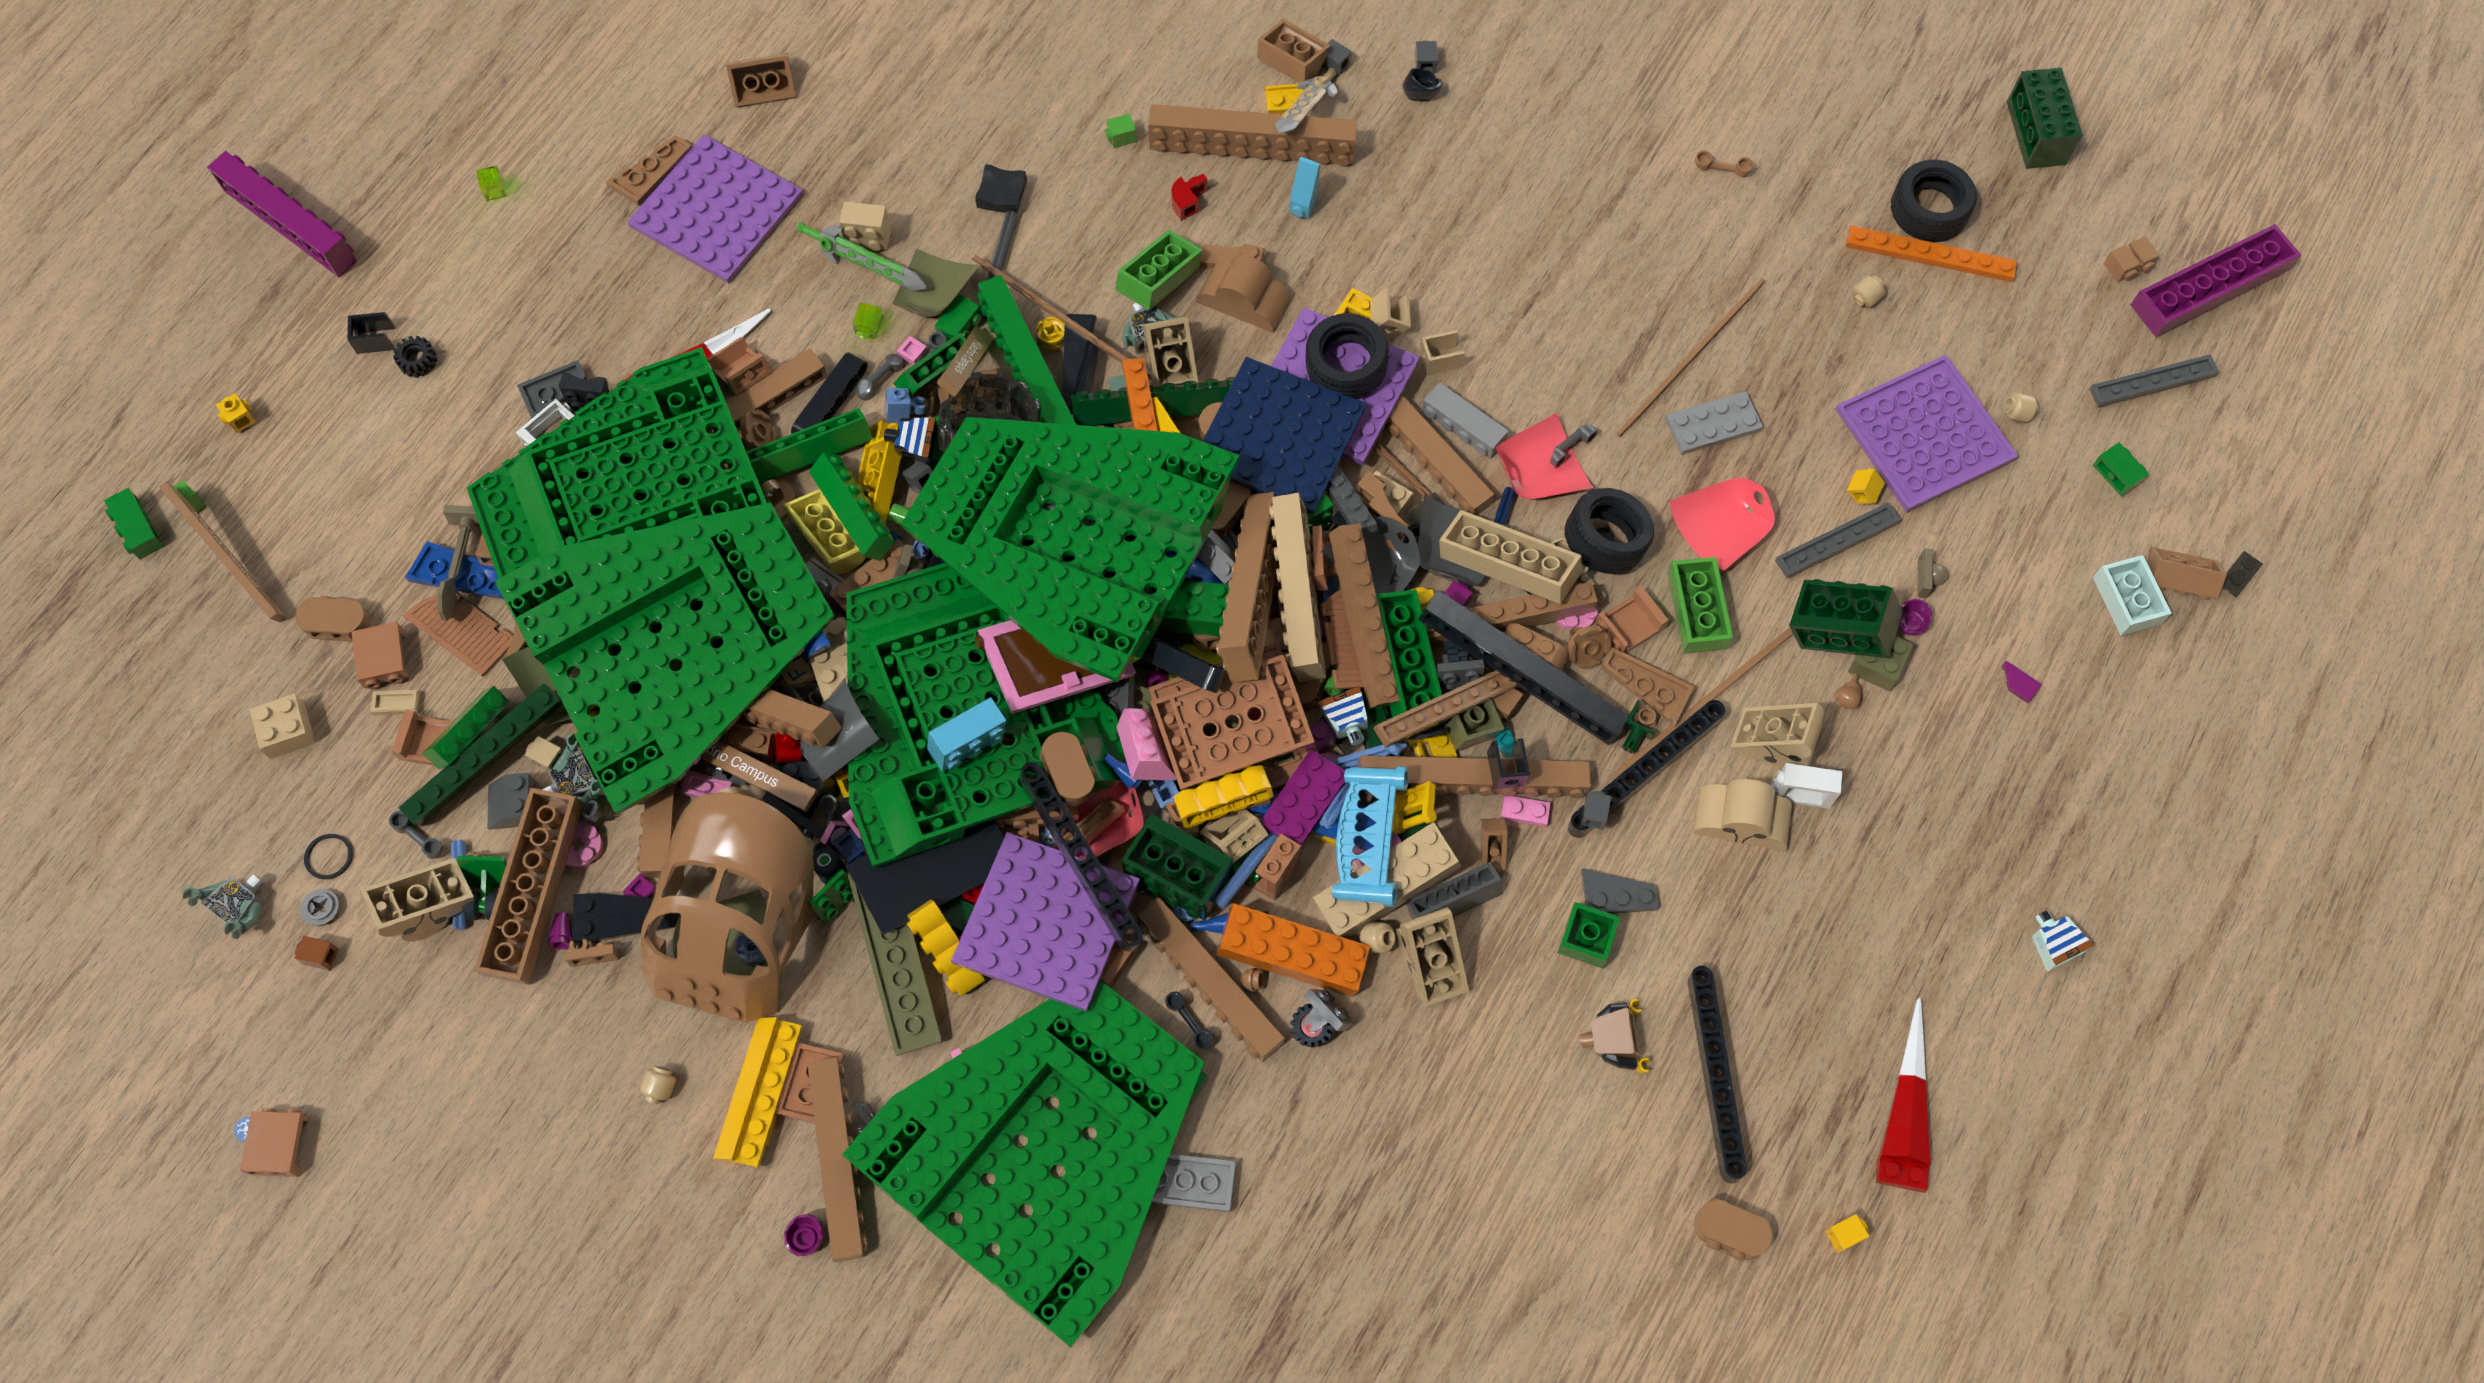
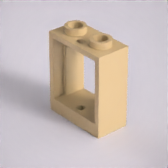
M1246 810L1225 814L1216 818L1199 831L1209 846L1231 857L1233 863L1268 836V833L1257 817Z

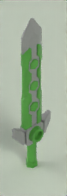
M801 222L797 225L796 231L818 240L823 254L836 264L838 263V255L912 291L926 288V285L917 273L839 236L838 233L843 228L837 225L828 226L823 232L810 228Z

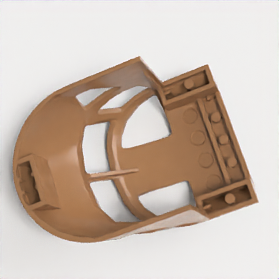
M718 792L698 797L687 805L682 812L667 850L666 861L656 885L653 902L645 916L641 930L642 975L655 998L745 1023L779 1011L780 975L813 918V909L808 902L813 898L814 862L809 844L801 831L788 817L774 807L747 795ZM684 865H697L717 869L707 899L676 896L684 883ZM731 872L754 881L769 892L763 924L757 923L754 919L738 910L716 902L726 873ZM802 883V892L794 915L789 894ZM781 910L787 927V942L778 957L772 938ZM667 913H679L681 915L676 959L666 956V940L656 935V931ZM734 928L741 931L756 943L766 958L768 966L757 965L751 976L727 973L725 971V958L730 929Z

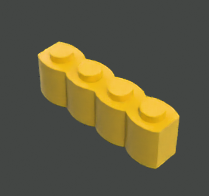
M1263 765L1249 766L1241 773L1227 774L1219 781L1204 782L1196 789H1184L1174 796V800L1183 826L1188 828L1199 825L1206 820L1219 818L1228 812L1242 810L1251 804L1267 801L1273 797V792Z
M929 900L907 915L910 920L907 923L908 927L914 935L919 933L923 940L920 942L921 947L927 955L932 953L935 961L932 963L939 974L945 973L948 978L945 984L952 994L957 992L959 996H963L985 981L981 974L952 964L951 960L958 946L959 939L933 900Z

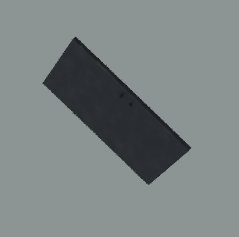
M981 797V798L975 800V802H976V803H983L984 800H983V798ZM992 819L966 828L964 837L914 855L872 868L869 857L866 855L846 865V868L883 936L908 923L910 920L907 915L929 900H933L937 907L985 883L1004 837L995 820Z

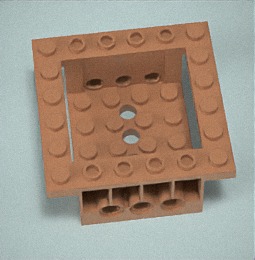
M1279 642L1264 647L1258 680L1231 682L1228 673H1225L1218 693L1205 690L1180 677L1149 687L1153 700L1150 702L1181 791L1184 789H1196L1204 782L1293 751L1295 759L1265 769L1271 788L1275 790L1287 784L1310 749L1318 753ZM1223 661L1214 664L1223 669ZM1253 708L1261 711V717L1256 721L1248 718V713ZM1230 716H1235L1239 719V724L1236 728L1231 729L1226 726V720ZM1214 724L1217 727L1215 735L1206 736L1204 734L1205 726Z

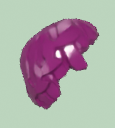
M1921 599L1905 601L1901 605L1903 613L1898 628L1906 635L1915 636L1926 632L1932 621V611L1928 603L1923 602Z
M810 1214L794 1217L784 1232L785 1245L789 1252L796 1256H807L816 1252L822 1246L825 1237L821 1222Z

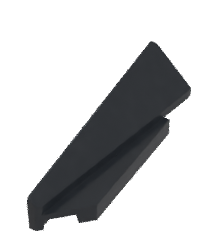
M1066 314L1071 320L1093 334L1097 319L1096 315ZM1065 325L1063 399L1072 414L1070 395H1076L1075 393L1080 391H1087L1088 393L1092 391L1099 348Z

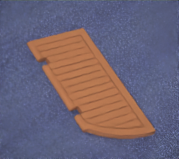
M1339 590L1324 603L1320 604L1322 617H1328L1329 622H1324L1323 624L1331 665H1337L1338 669L1332 671L1335 689H1352L1358 686L1363 688L1342 591Z
M456 593L457 605L454 617L448 621H443L438 613L437 595L424 599L402 615L482 677L507 652L513 638V634L505 628L498 633L496 629L499 627V624L470 602L466 601L461 605L459 602L463 597Z

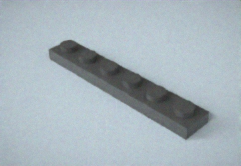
M2209 354L2093 384L2089 390L2097 406L2101 407L2216 377L2219 370Z
M1338 465L1326 489L1348 525L1360 523L1363 535L1377 531V523Z
M1886 503L1776 557L1775 562L1785 577L1789 578L1898 524L1900 518L1891 505Z

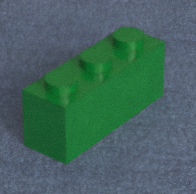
M129 487L104 500L108 508L105 512L111 521H115L114 529L121 538H124L125 542L122 544L129 554L134 553L139 559H142L165 547L139 498Z

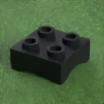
M985 164L982 181L975 197L977 208L1004 213L1010 210L1018 214L1027 183L1026 171L1003 170L993 165Z
M563 372L559 384V389L568 406L576 412L604 392L606 394L610 392L606 377L581 379L573 376L571 373Z

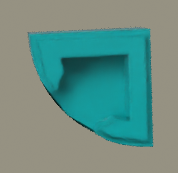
M1505 726L1504 730L1495 740L1498 742L1499 751L1508 758H1511L1515 742L1511 730Z

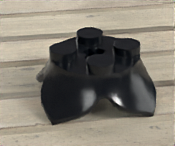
M801 757V761L788 763L779 770L800 782H805L806 785L819 792L807 812L781 800L807 819L814 814L815 808L819 806L821 797L833 795L837 798L839 796L838 788L833 778L830 776L825 781H822L805 757Z

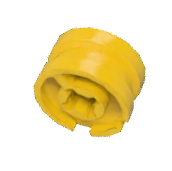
M1048 317L1046 320L1040 321L1036 328L1040 347L1051 352L1063 348L1065 324L1055 317Z

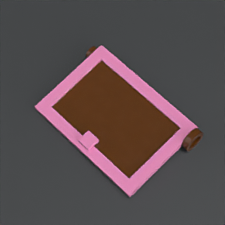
M1012 620L980 629L977 632L978 636L975 637V644L978 650H985L1012 714L1115 682L1054 657L1048 652L1047 648L1037 643L1027 631L1022 630ZM1132 664L1127 665L1120 680L1135 675L1136 671Z

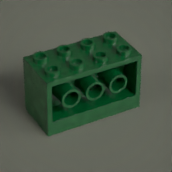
M2061 67L2022 71L2007 100V105L2025 168L2066 165L2083 135L2063 69Z
M1804 579L1789 626L1801 649L1889 658L1903 611L1893 588L1886 585L1870 586L1864 583L1848 584L1842 581L1826 582L1820 579Z
M1153 814L1149 816L1121 860L1124 873L1139 878V884L1145 887L1149 894L1165 898V901L1174 908L1181 907L1186 910L1187 915L1196 920L1198 918L1204 921L1207 919L1215 906V898L1234 875L1233 859Z

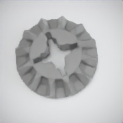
M314 890L303 899L300 907L301 916L311 925H326L330 920H335L336 913L340 911V901L330 890ZM315 903L324 905L326 912L318 911Z

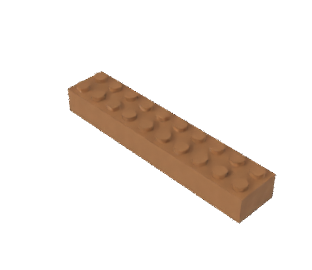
M1151 104L1148 122L1149 148L1156 151L1277 159L1280 161H1299L1300 157L1320 164L1353 165L1357 120L1305 116L1304 120L1295 130L1278 133L1275 123L1283 114Z
M1274 492L1248 495L1247 503L1243 507L1244 519H1241V534H1238V548L1235 549L1236 560L1232 564V579H1229L1230 591L1226 595V610H1223L1224 622L1223 626H1220V642H1217L1216 645L1217 654L1223 660V669L1226 670L1225 673H1228L1231 682L1258 680L1276 580V569L1279 563L1274 555V548L1277 547V542L1272 536V527L1275 526L1274 519H1271L1269 506H1273L1272 497H1275Z

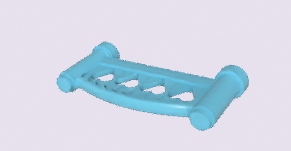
M1397 766L1396 769L1350 767V769L1345 770V782L1350 784V788L1341 809L1336 837V857L1340 883L1333 884L1332 897L1339 901L1383 903L1385 907H1395L1397 885L1396 883H1388L1387 877L1396 790H1407L1409 782L1408 767ZM1362 790L1368 791L1379 799L1364 809L1358 807V803L1361 800L1359 793ZM1360 813L1366 814L1376 822V824L1362 832L1356 831V825L1358 824L1357 816ZM1358 836L1363 837L1374 845V847L1360 855L1353 853V849L1356 847L1354 840ZM1356 859L1372 869L1356 879L1351 877V872L1354 870L1352 862Z

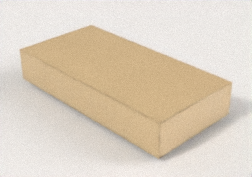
M419 690L373 691L370 712L372 715L404 714L406 709L419 714L421 692Z

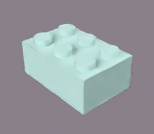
M2143 555L2104 565L2093 577L2120 636L2162 625L2172 614Z

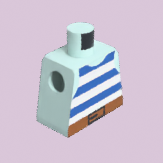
M1359 686L1318 701L1320 713L1338 739L1348 736L1351 745H1357L1364 741L1361 731L1368 728V720Z
M2048 910L2035 917L2042 929L2038 930L2032 936V939L2048 972L2082 955L2093 947V944L2069 917L2065 916L2054 921Z

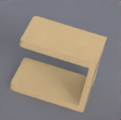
M1387 288L1371 299V320L1378 324L1386 337L1396 339L1411 327L1408 295H1404L1391 307L1389 289Z
M1457 330L1421 337L1419 352L1427 375L1463 367L1464 351L1432 358L1430 352L1456 347L1458 339Z

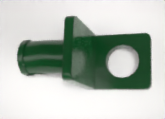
M1637 700L1624 727L1630 730V733L1621 748L1627 751L1629 745L1632 744L1628 752L1630 754H1635L1643 737L1652 740L1655 732L1632 721L1641 702L1640 700Z

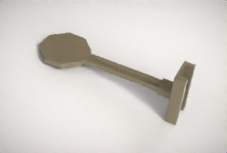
M445 505L443 510L449 525H459L460 529L448 573L449 578L440 582L437 594L438 613L443 621H448L454 617L457 605L455 583L459 577L470 532H472L474 526H480L473 506Z

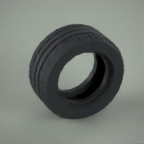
M1924 160L1911 165L1901 175L1891 198V212L1899 227L1910 236L1923 241H1944L1955 237L1966 226L1977 203V191L1970 176L1957 165L1944 160ZM1920 189L1939 191L1950 199L1953 204V210L1946 213H1935L1927 210L1916 201L1914 192Z
M1341 313L1322 320L1312 329L1306 343V369L1311 382L1354 399L1372 393L1376 387L1380 386L1388 369L1389 346L1386 335L1373 320L1359 314ZM1346 341L1362 345L1369 352L1370 359L1361 369L1346 372L1332 368L1325 361L1324 355L1332 345Z
M1598 488L1588 491L1581 496L1568 516L1564 528L1568 547L1571 552L1581 555V563L1592 570L1606 574L1624 573L1636 567L1649 549L1654 538V524L1646 507L1631 494L1614 488ZM1598 518L1616 525L1625 534L1628 543L1621 544L1606 539L1596 531L1590 520Z

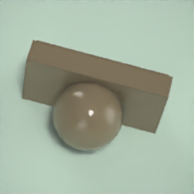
M904 545L897 560L893 578L925 569L922 558L912 555L914 546Z
M1924 548L1918 557V598H1927L1932 590V585H1940L1947 579L1946 568L1940 564H1932V549Z

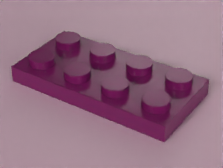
M1310 749L1261 819L1260 823L1264 829L1276 837L1283 834L1302 846L1345 784V770Z

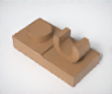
M583 939V946L580 949H576V943L570 941L569 948L571 951L565 952V961L571 967L619 960V951L613 944L607 942L598 943L596 947H590L589 942Z

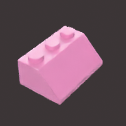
M1124 708L1117 725V730L1131 779L1176 780L1177 778L1157 720L1147 709Z

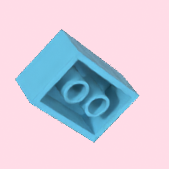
M990 697L930 731L927 749L942 772L948 768L953 770L962 763V760L968 757L974 758L982 752L983 748L989 745L993 747L1000 743L1004 736L1006 719Z

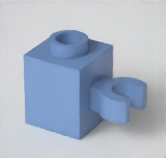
M886 388L884 409L887 423H899L901 418H909L910 412L924 414L925 405H923V397L918 396L910 399L908 388Z

